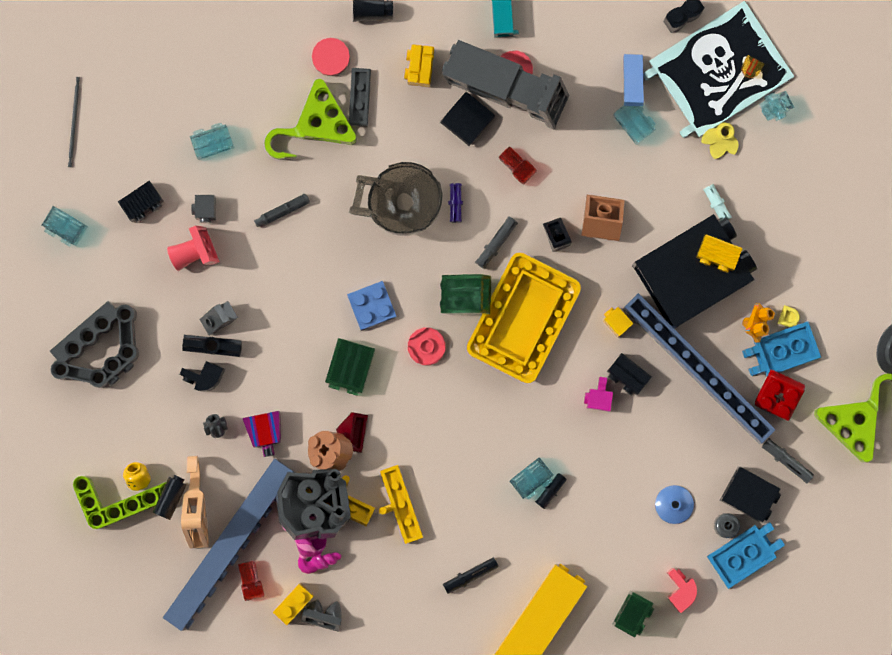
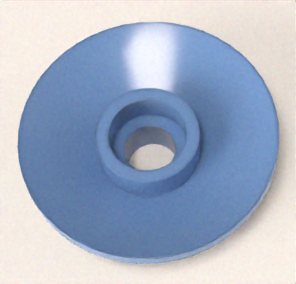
M672 485L665 487L659 492L655 501V508L662 520L671 524H679L691 516L694 501L688 490L681 486ZM673 501H677L679 503V506L677 508L672 507Z

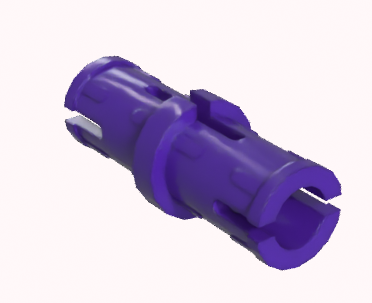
M460 183L450 184V201H448V205H450V222L452 223L462 222L461 205H463V201L461 200L462 184Z

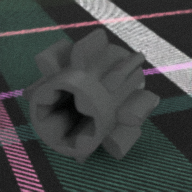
M217 414L208 416L206 422L203 423L206 435L211 434L213 438L223 436L225 430H228L225 417L220 418Z

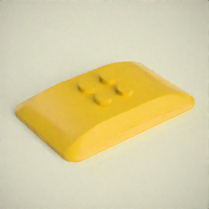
M524 253L514 254L467 344V352L472 357L523 383L534 382L580 293L581 286L579 282Z

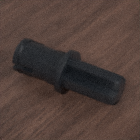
M558 473L551 483L545 486L546 489L535 502L545 509L552 498L557 496L556 493L567 479Z

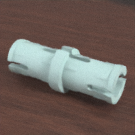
M712 184L703 189L711 203L710 207L714 208L719 219L721 220L724 217L727 219L732 218L724 204L725 200L721 199L715 185Z

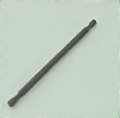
M76 77L68 167H72L71 161L73 157L80 77Z

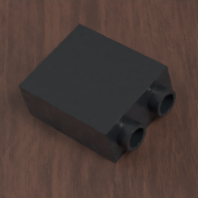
M714 214L638 259L632 265L662 316L674 329L754 281L751 273L757 270V266L746 250L741 252L735 270H729V273L718 270V266L714 264L710 266L704 265L699 262L700 259L696 258L705 235L732 244L731 240L736 238L737 234L726 217L718 221Z

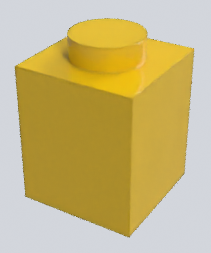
M611 307L604 314L606 318L603 322L617 337L634 324L619 307L615 310Z

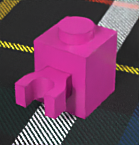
M599 377L597 390L589 389V393L585 392L584 404H587L586 409L611 411L613 392L605 391L606 377Z

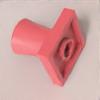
M195 225L189 228L192 240L168 246L167 248L169 258L177 271L199 259L206 265L220 263L206 227Z

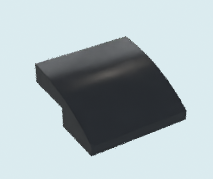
M465 92L440 123L470 146L494 119L495 115L468 92Z

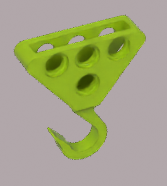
M316 79L296 127L273 129L267 134L264 142L267 153L275 159L282 160L285 158H297V156L285 152H275L271 148V141L275 136L284 135L303 140L312 139L353 145L356 143V135L324 80ZM327 93L329 97L326 101H320L318 99L319 94ZM331 109L338 111V115L334 118L328 116V111ZM313 119H320L322 121L321 125L313 127L311 125ZM339 126H347V132L345 134L338 133L337 129Z
M883 374L874 380L870 398L866 402L820 407L814 411L815 418L861 462H870L873 459L879 386L884 380L892 381V374ZM829 414L834 415L836 418L834 425H830L827 422ZM856 414H860L863 417V422L860 425L854 421ZM843 428H847L850 432L849 437L846 439L841 436ZM857 441L863 443L864 448L861 452L855 449Z

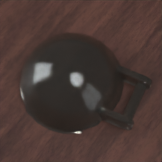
M400 162L388 165L389 168L381 172L377 178L357 176V188L353 206L350 207L349 213L371 217L381 229L398 236L418 234L432 225L440 213L443 196L441 184L434 177L432 171L420 164ZM365 185L371 186L368 194V208L360 207Z

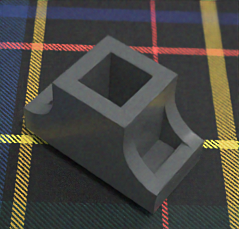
M229 301L214 306L199 320L210 336L231 324L238 317Z

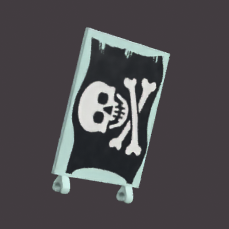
M745 1L651 59L649 62L653 67L643 74V78L646 81L658 74L690 123V125L680 131V135L683 138L694 131L698 137L702 136L708 129L718 126L794 77ZM754 60L757 62V65L749 76L746 74V71L751 61Z

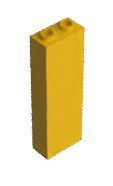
M561 563L559 566L554 564L494 655H542L586 590L587 586L584 584L586 581L577 574L575 577L568 574L570 570Z

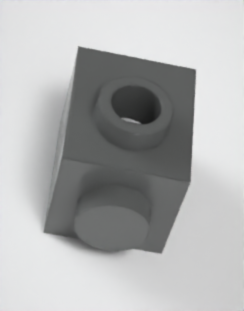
M195 195V204L191 205V213L195 215L196 220H200V223H211V220H216L215 195Z

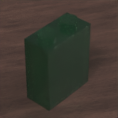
M484 274L442 275L440 283V308L442 314H490L491 276Z
M338 338L325 383L329 384L328 388L339 391L341 387L347 389L348 394L358 396V393L363 394L376 350Z

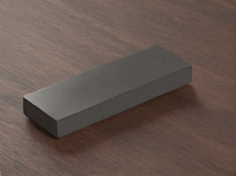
M352 68L349 108L350 125L368 126L371 69Z

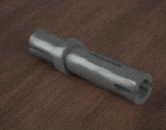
M510 216L507 217L490 243L484 246L485 250L475 261L482 269H485L491 259L497 256V251L518 224Z
M770 438L762 445L764 450L775 457L774 460L776 462H781L806 484L813 478L814 474L790 456L785 448L779 447Z

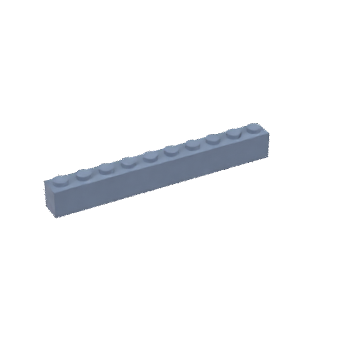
M639 293L623 308L759 444H762L775 431Z
M274 458L165 613L163 619L180 631H183L185 628L188 630L195 621L192 617L196 612L200 613L206 605L203 603L206 597L211 598L217 589L214 586L218 580L222 582L228 574L225 570L229 565L233 566L238 560L239 556L237 553L239 550H244L250 542L248 538L251 533L256 534L261 527L260 520L263 517L267 518L271 513L272 508L270 506L276 501L277 492L287 472H294L293 470Z

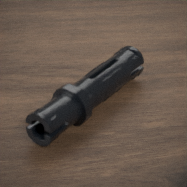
M493 557L462 574L458 573V576L445 582L443 586L447 594L462 586L465 588L468 583L499 566ZM484 567H487L486 569H484V570H482V571H480V572H478V573L472 575V574L475 573L476 571H478V570H480V569H482V568H484Z

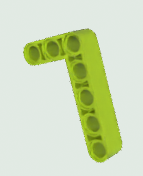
M78 476L73 481V488L88 525L93 529H101L156 506L166 482L104 508L91 478ZM82 479H85L88 484L85 490H81L78 485ZM149 493H154L156 496V500L152 504L146 500ZM89 497H92L95 501L92 508L86 505V500ZM131 500H135L138 503V508L135 511L129 509L128 505ZM114 507L120 511L118 518L111 516V510ZM95 515H99L102 518V523L99 526L93 523Z

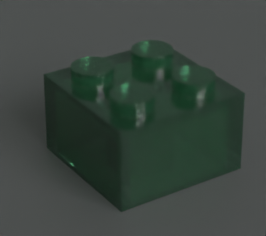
M630 591L612 625L634 638L636 635L640 636L645 627L643 624L645 618H650L654 611L652 607L654 603Z

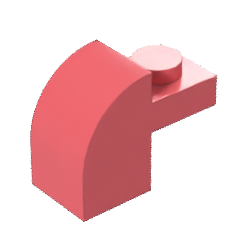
M672 568L667 574L679 588L667 598L677 611L682 613L694 602L697 595V587L692 578L685 582L684 579L686 577L681 570Z

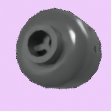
M723 513L714 521V530L720 537L732 538L739 532L740 522L736 516L730 513Z

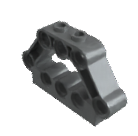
M107 301L50 350L51 354L57 359L51 365V374L60 380L73 379L87 382L97 388H104L108 384L112 386L120 379L118 376L123 371L127 373L134 367L133 363L139 356V350L136 347L134 321L137 317L135 309L129 305H121L115 308L111 302ZM124 310H129L131 313L127 320H123L121 317ZM102 319L108 321V326L105 329H100L99 322ZM118 320L120 348L115 357H108L104 362V366L101 369L95 370L68 364L73 358L81 357L87 346L95 345L102 333L110 332L113 324ZM91 331L93 339L90 342H86L84 336L87 332ZM73 344H77L79 347L76 354H71L70 347ZM127 348L133 350V355L130 358H125L124 351ZM113 360L118 362V368L115 371H111L109 368V364ZM60 365L66 367V372L63 375H59L57 372ZM102 373L104 379L101 383L97 384L95 382V375Z

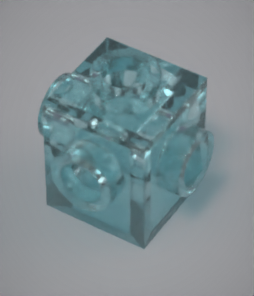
M786 91L778 94L773 92L765 96V101L759 104L767 121L772 119L776 121L786 117V112L794 108Z

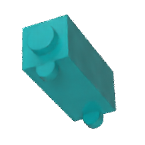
M492 0L494 37L518 35L519 30H513L511 0Z

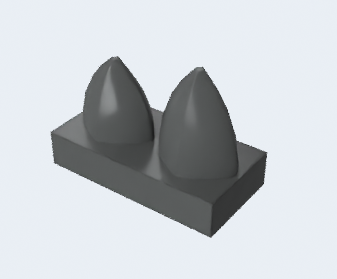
M319 600L311 602L307 608H304L301 622L339 632L342 614L338 601L331 604L325 614L322 613L323 610Z

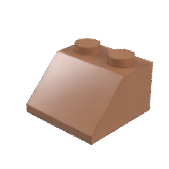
M587 194L581 236L619 241L625 200Z

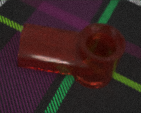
M510 146L498 157L512 171V175L523 185L537 172L530 162L522 159Z
M255 561L238 564L244 600L249 601L264 597Z

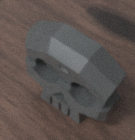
M337 469L313 470L312 474L287 472L277 492L276 501L279 523L294 540L317 536L319 539L335 538L340 528L349 522L351 515L346 481L340 478L341 473ZM310 489L312 493H307L306 490ZM313 516L316 520L312 521L309 517Z

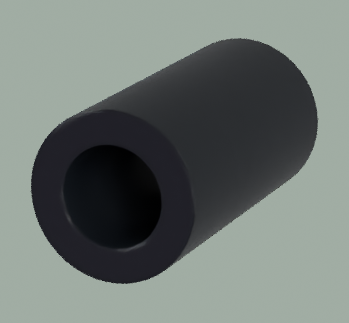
M174 475L173 478H168L153 513L171 520L187 485L183 483L185 479Z

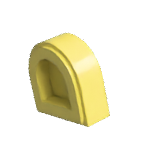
M784 305L777 324L793 327L798 324L800 315L796 309Z

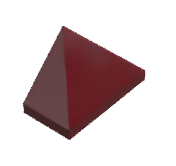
M351 412L336 428V431L351 441L353 452L362 453L368 415Z

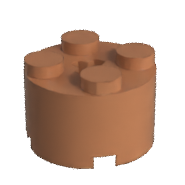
M321 431L308 440V457L313 467L323 470L337 469L341 471L352 458V443L341 433Z

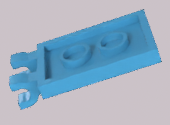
M808 321L762 337L760 342H754V347L742 351L744 358L756 355L758 360V366L748 369L751 376L765 371L767 377L770 370L781 372L821 358Z
M770 522L760 529L756 525L752 526L707 555L728 589L776 559L777 557L774 552L785 546L780 538L772 544L768 540L766 534L774 530Z

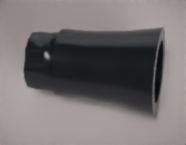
M353 0V22L393 19V1Z

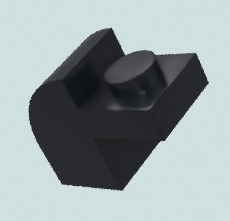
M206 361L200 375L184 368L181 369L179 375L183 376V381L192 385L194 381L197 382L194 390L206 392L214 389L220 383L225 369Z

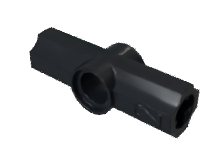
M185 334L182 344V351L240 357L242 340ZM210 341H216L217 348L214 351H209L207 348Z

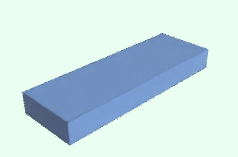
M624 54V106H643V55Z

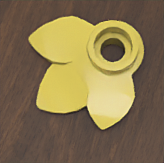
M721 123L717 128L708 129L701 139L703 144L710 145V154L713 159L721 157L726 151L735 155L739 145L734 137V128L729 123ZM723 129L727 130L726 136L722 134Z

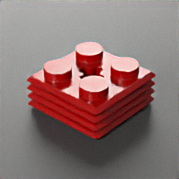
M770 370L755 400V406L789 421L805 392V384ZM780 393H783V397H781V398H778V397H777V395H779Z

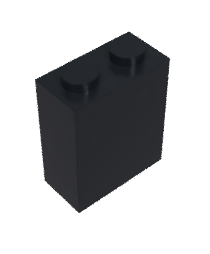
M739 466L734 472L720 501L763 523L764 520L767 521L772 513L770 508L773 503L776 504L781 494L779 493V487Z

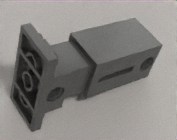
M461 40L453 44L450 50V59L444 63L442 68L443 76L449 84L507 108L515 105L525 109L532 118L544 122L548 128L555 129L570 96L560 76L554 74L553 77L542 73L540 77L525 72L518 63Z

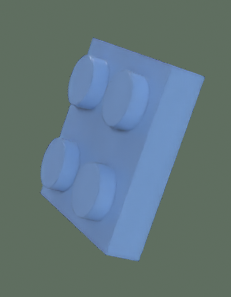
M383 281L347 294L360 330L396 317Z

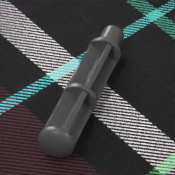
M302 194L262 214L254 222L257 227L273 222L309 204V197L306 194Z

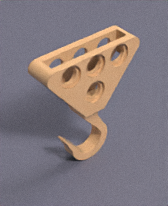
M188 456L187 473H190L189 489L183 496L181 528L190 549L209 547L205 497L203 492L200 491L198 456ZM197 505L196 513H192L191 506Z

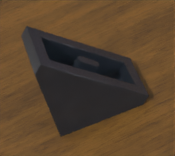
M561 217L543 223L552 252L571 245V238Z

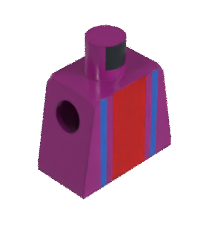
M280 411L243 418L252 446L254 448L262 446L264 457L274 456L273 444L281 443Z

